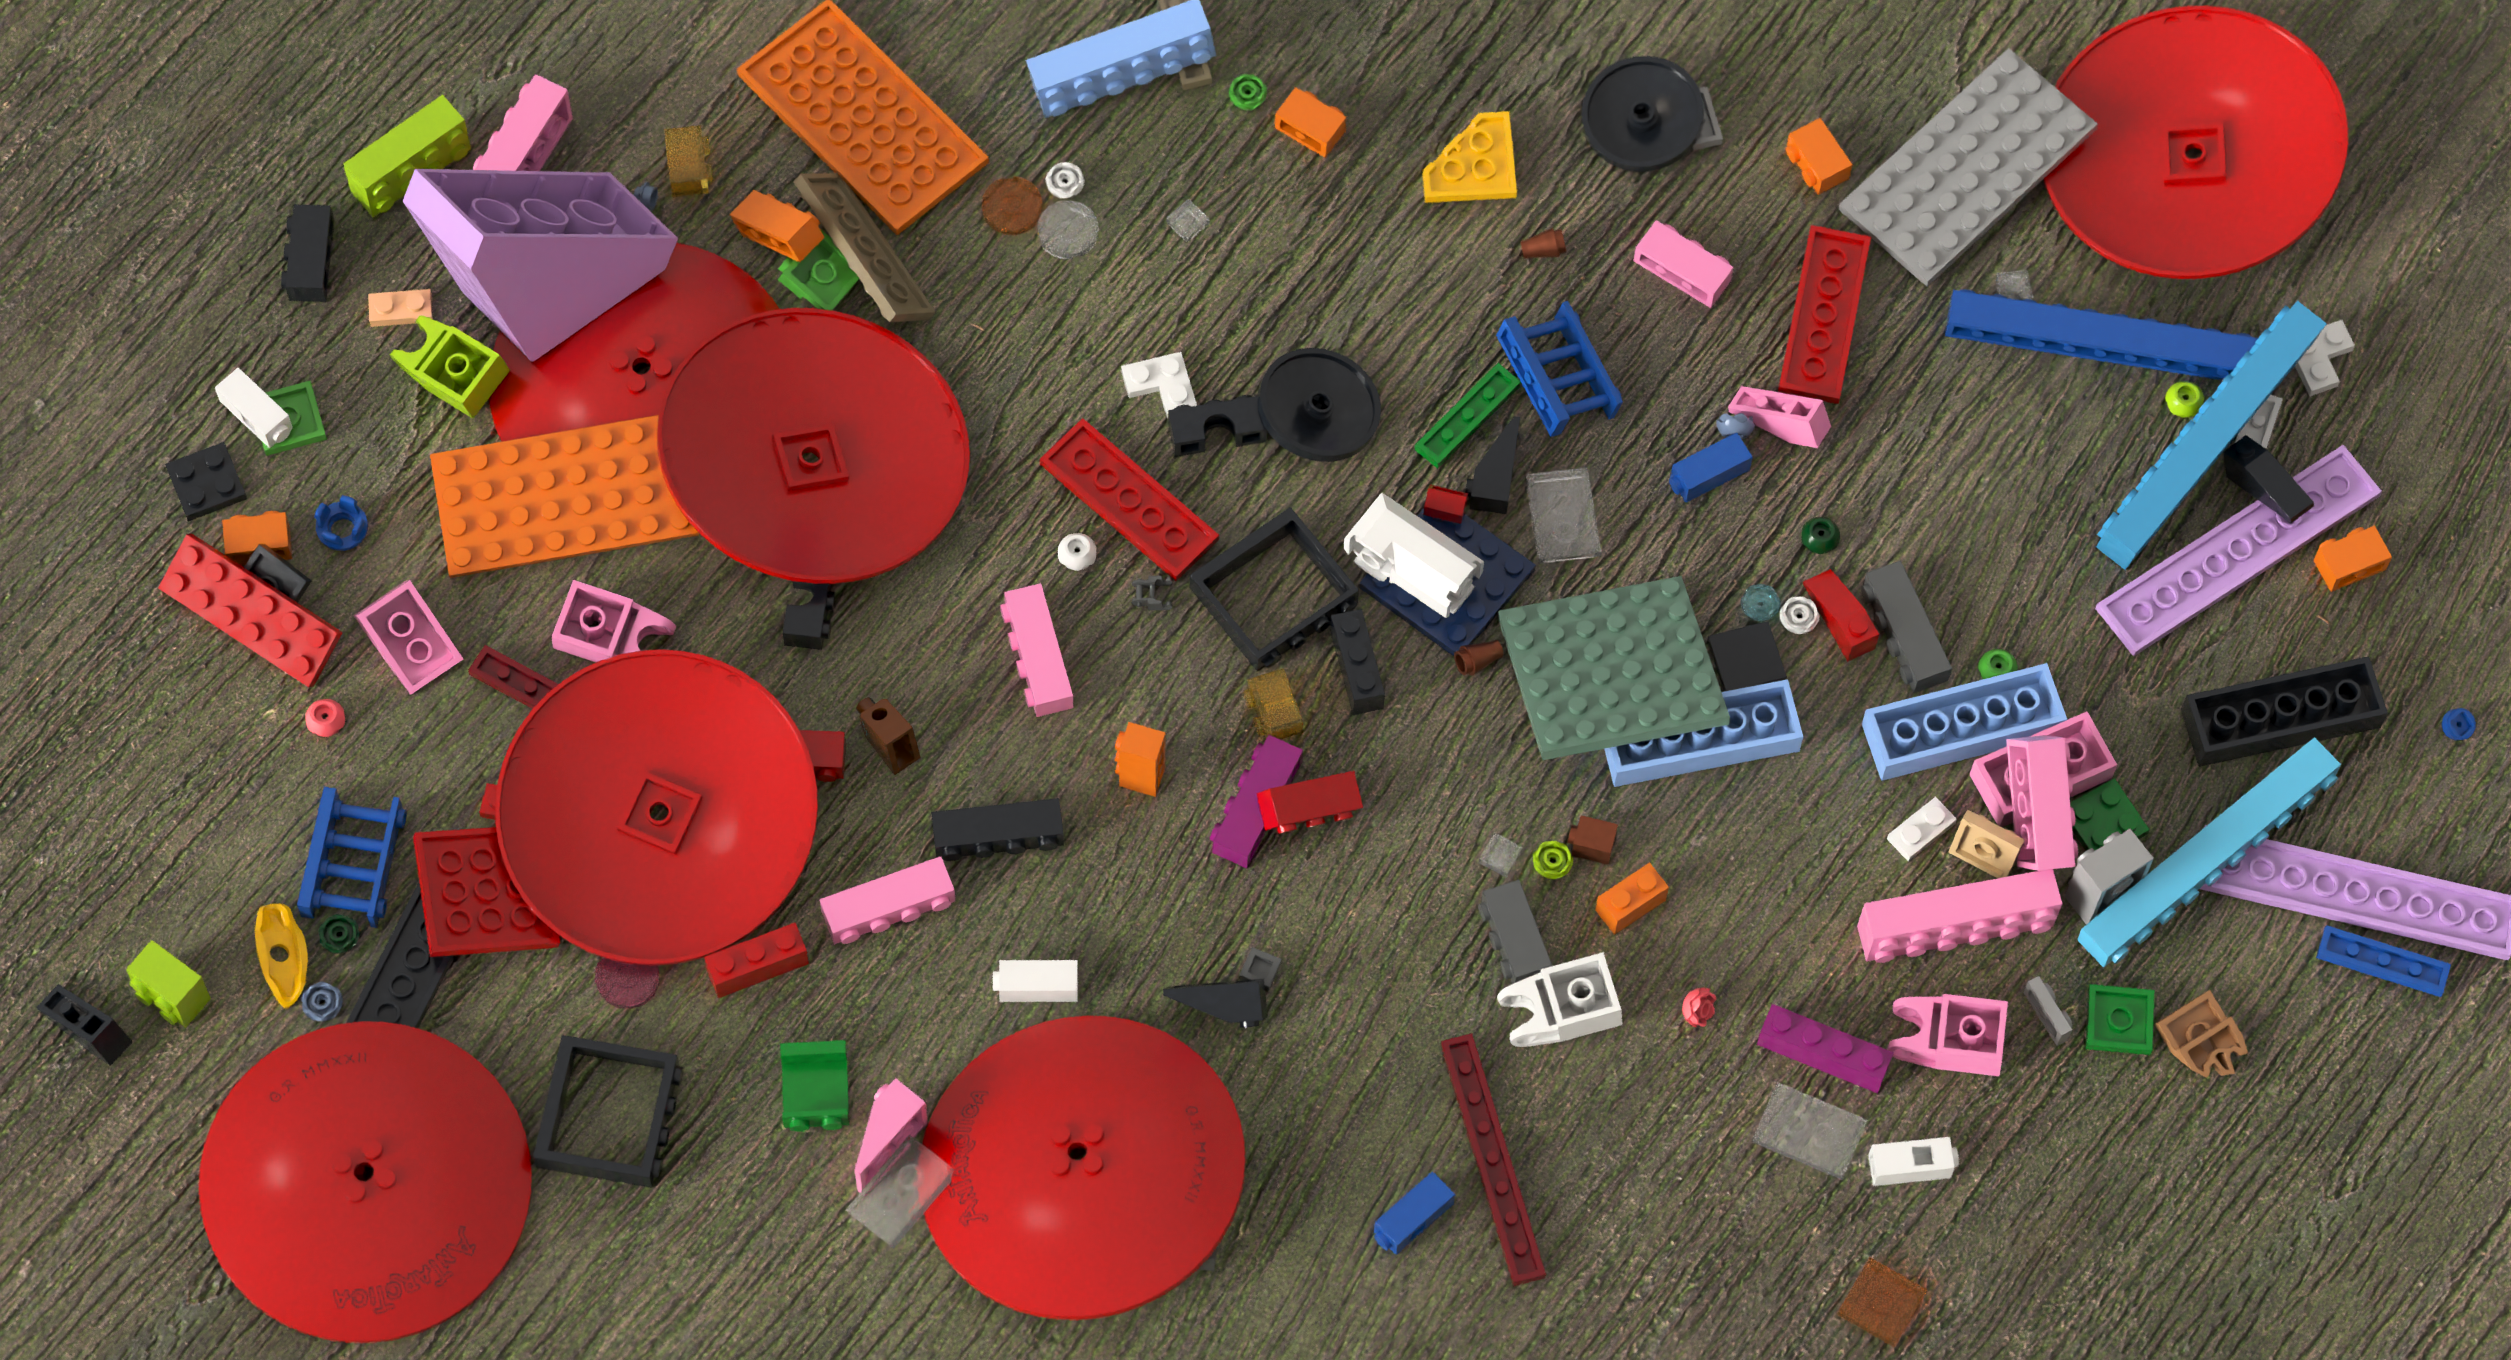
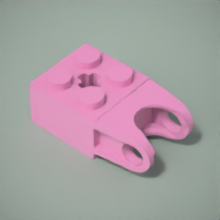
M573 580L552 634V644L554 649L598 662L616 655L641 651L638 645L644 637L652 634L673 635L676 625L666 617L635 603L633 599ZM594 621H598L599 623L597 627H588V625H592Z
M1943 994V997H1903L1897 999L1893 1003V1013L1906 1021L1916 1024L1920 1032L1911 1037L1891 1040L1888 1050L1894 1052L1893 1057L1896 1059L1934 1069L2000 1076L2008 1001Z

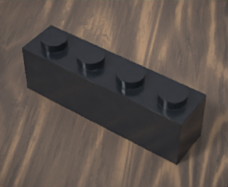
M1059 798L931 812L936 858L941 856L945 861H956L961 859L962 856L975 855L978 858H986L999 852L1020 854L1025 852L1026 849L1039 848L1042 851H1050L1064 845Z

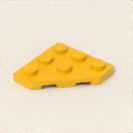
M1509 111L1478 113L1471 121V124L1443 149V153L1433 163L1430 162L1424 168L1423 187L1425 203L1516 198L1517 188Z

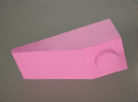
M1741 386L1728 406L1729 412L1735 415L1742 413L1748 418L1753 416V423L1756 426L1791 444L1818 448L1831 428L1824 402L1819 399Z

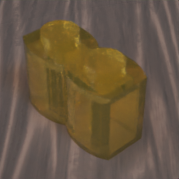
M1284 669L1247 679L1248 689L1243 690L1248 708L1254 707L1257 717L1253 718V722L1258 736L1264 735L1265 740L1268 735L1284 739L1303 733L1301 714Z

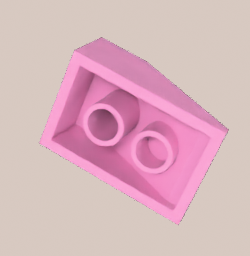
M410 580L404 581L354 615L365 634L410 695L463 660V657Z
M896 1078L890 1085L884 1084L874 1096L875 1101L855 1167L857 1189L862 1195L928 1124L926 1102Z

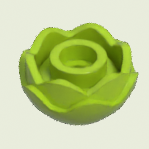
M2180 381L2174 383L2168 389L2165 401L2171 413L2181 418L2194 417L2204 404V394L2195 383Z
M1545 841L1534 852L1533 865L1541 876L1555 880L1567 875L1572 868L1573 857L1569 848L1564 843ZM1554 859L1556 862L1551 863L1550 860Z

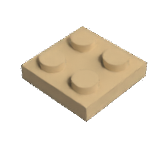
M1967 810L1948 853L1996 878H2003L2010 875L2025 839L2017 836L2015 832L2009 829H2004L1994 824L1983 815Z

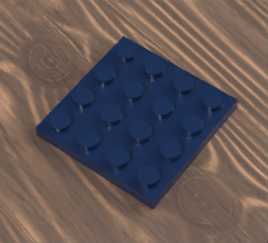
M1423 508L1417 515L1419 518L1484 561L1483 573L1478 579L1475 576L1472 578V584L1475 587L1457 612L1454 614L1450 612V616L1445 618L1395 583H1390V577H1387L1385 581H1379L1370 574H1367L1360 582L1359 588L1454 656V653L1460 650L1461 646L1471 645L1497 616L1498 611L1503 609L1535 571L1536 565L1466 514L1463 516L1462 523L1458 524L1423 515Z

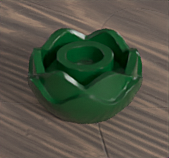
M1814 517L1804 524L1801 540L1803 545L1811 552L1816 554L1828 553L1838 546L1840 530L1833 520L1826 517ZM1819 532H1822L1824 535H1823V536H1819L1818 533H1819Z
M335 914L327 918L319 927L320 943L327 951L339 954L350 951L359 940L357 922L353 918L341 914ZM342 933V936L337 937V934Z

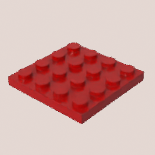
M496 827L415 832L413 841L430 957L559 947V935L536 916L513 884L500 851Z

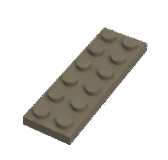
M838 173L799 174L794 180V184L800 191L801 197L809 204L820 224L827 230L833 244L840 249L848 261L850 269L857 274L864 285L865 291L872 296L880 308L883 317L889 322L930 320L936 313L849 185Z

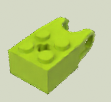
M420 315L415 322L427 334L424 346L415 352L393 349L389 356L403 371L427 391L474 419L510 371L509 367L500 354L454 326L450 327Z

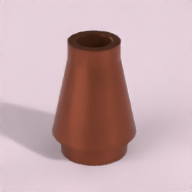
M1550 228L1527 240L1520 241L1524 259L1560 257L1559 254L1567 252L1562 229L1554 230Z
M1494 640L1486 643L1461 646L1460 650L1454 653V660L1462 675L1469 674L1473 676L1497 659L1502 658L1504 653L1500 642Z

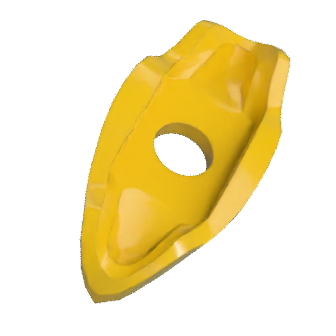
M280 903L264 905L258 910L255 925L257 957L264 978L279 1004L288 1009L298 1000L306 983L308 966L307 946L304 935L298 927L291 909L287 905ZM274 947H282L287 951L288 959L283 962L275 961L270 955V950Z

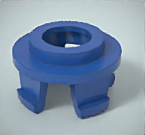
M342 495L340 502L328 506L321 503L315 512V518L317 519L316 533L319 540L326 547L337 551H345L356 547L364 540L368 531V521L363 510L357 506L358 502L355 499ZM341 519L349 520L354 525L352 534L344 538H340L331 532L332 525Z

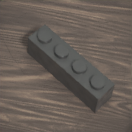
M1901 560L1867 572L1863 586H1861V592L1866 603L1872 604L1875 611L1874 620L1880 631L1884 630L1888 638L1886 643L1890 655L1898 659L1901 666L1899 671L1903 682L1906 685L1909 684L1913 693L1948 681L1952 667Z

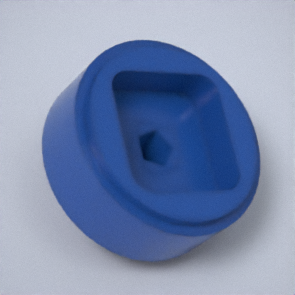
M2452 709L2442 719L2443 732L2452 740L2468 739L2475 731V718L2467 709Z

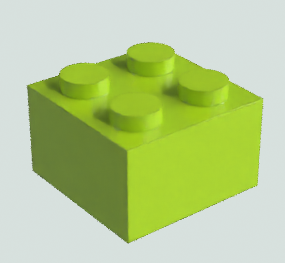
M153 940L147 944L126 968L131 979L129 984L136 990L134 994L136 998L148 1007L154 1004L161 1010L159 1014L172 1025L178 1022L187 1028L211 1000L202 977Z

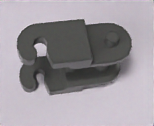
M1148 576V580L1138 578L1132 581V586L1136 587V598L1132 599L1131 603L1137 607L1148 606V610L1172 609V602L1167 601L1166 604H1163L1162 600L1154 598L1156 586L1172 585V577H1167L1166 580H1163L1162 576ZM1143 588H1150V598H1143Z

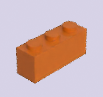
M753 190L729 214L742 236L798 262H801L825 238L818 227L820 225L819 220L808 211L804 213L791 203L787 202L784 204L771 194L764 195L756 190Z
M1128 722L1126 731L1119 732L1115 744V750H1117L1115 774L1119 775V786L1156 797L1165 772L1166 732Z

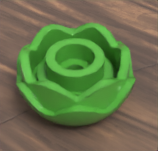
M1249 74L1236 77L1229 89L1231 102L1242 110L1256 109L1263 104L1267 95V87L1263 84L1262 80L1255 75Z
M1992 649L1984 653L1980 658L1978 670L1982 679H1987L2018 671V665L2015 657L2008 651Z

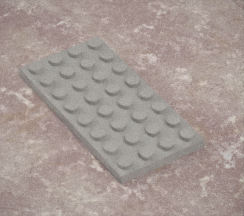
M2008 48L1839 204V211L1928 287L2095 132L2098 124Z

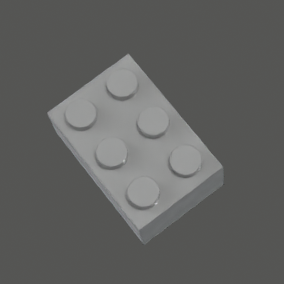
M2131 829L2122 834L2119 831L2111 834L2103 842L2104 846L2096 851L2093 848L2088 849L2077 859L2078 864L2073 870L2074 874L2068 882L2069 886L2064 897L2086 925L2143 879L2149 871L2154 858Z

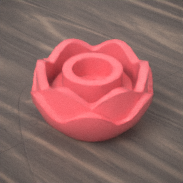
M320 699L313 702L305 715L307 728L318 736L330 737L338 733L345 725L344 709L337 701L332 699ZM323 715H328L326 719L322 718Z
M1701 987L1694 989L1686 995L1683 1001L1682 1013L1686 1021L1693 1027L1697 1025L1706 1026L1707 1020L1715 1013L1713 1003L1716 1001V996L1710 992L1709 988Z

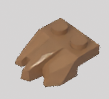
M2210 990L2205 991L2154 1023L2170 1052L2192 1071L2206 1078L2210 1075V1066L2221 1076L2235 1074L2230 1058L2231 1052L2237 1056L2248 1054L2242 1033L2231 1016L2226 1017Z

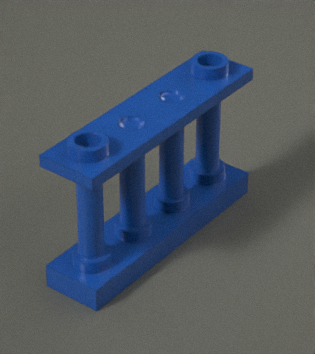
M1568 301L1562 303L1554 320L1528 328L1520 326L1515 316L1504 319L1496 337L1550 437L1560 435L1567 425L1570 416L1602 407L1608 419L1615 417L1623 403L1621 393L1612 383L1581 326L1579 315L1573 311ZM1561 331L1568 344L1538 354L1534 352L1528 340ZM1574 356L1582 370L1551 379L1547 376L1542 365ZM1589 382L1596 395L1565 405L1561 402L1556 391Z
M323 788L297 902V908L301 917L314 919L316 908L320 909L321 906L368 912L367 918L372 928L378 927L379 918H384L387 910V899H384L398 831L399 828L404 829L407 818V811L403 809L400 798L393 797L389 811L344 804L340 800L336 788ZM341 817L387 823L384 840L337 834V830H334L336 819L340 820ZM337 846L381 853L378 868L374 870L332 864L330 860H327L329 849H334ZM332 876L373 882L371 900L324 893L321 889L322 880Z

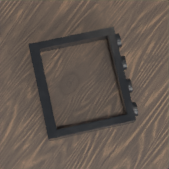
M1291 507L1190 574L1189 588L1257 671L1265 666L1269 668L1275 665L1281 659V655L1288 650L1300 648L1306 642L1307 637L1314 632L1321 633L1326 630L1331 624V615L1353 611L1357 606L1359 589ZM1290 534L1340 596L1259 651L1209 589Z
M562 1035L533 1155L536 1168L652 1188L654 1177L659 1178V1173L662 1171L663 1159L659 1158L661 1147H667L670 1128L666 1127L668 1116H674L677 1098L673 1097L675 1085L680 1086L682 1082L683 1067L679 1065L678 1056L676 1054ZM576 1054L664 1069L642 1167L554 1151Z

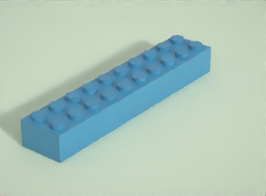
M2296 301L2291 309L2285 305L2270 327L2266 328L2256 340L2251 350L2247 351L2240 359L2232 373L2225 377L2212 397H2209L2201 406L2193 421L2190 420L2181 430L2174 444L2171 443L2165 449L2157 463L2151 466L2137 487L2132 489L2116 511L2118 514L2113 512L2106 520L2102 529L2097 534L2101 539L2096 548L2126 570L2312 346L2327 323L2299 301Z

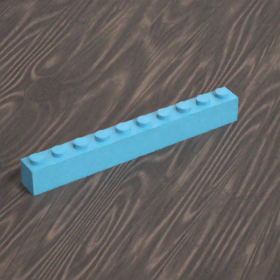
M2314 737L2081 929L2077 940L2103 968L2111 961L2117 964L2129 953L2127 949L2134 942L2138 944L2143 943L2153 933L2152 927L2159 922L2162 925L2166 924L2176 914L2175 908L2182 903L2185 906L2190 904L2199 895L2198 889L2205 884L2209 887L2213 885L2223 875L2221 870L2228 865L2231 867L2236 866L2246 856L2244 851L2252 845L2254 848L2259 847L2269 837L2267 832L2275 826L2278 829L2282 828L2292 818L2290 813L2298 807L2301 810L2305 809L2315 799L2313 794L2321 788L2324 791L2328 790L2338 780L2336 774L2341 764Z

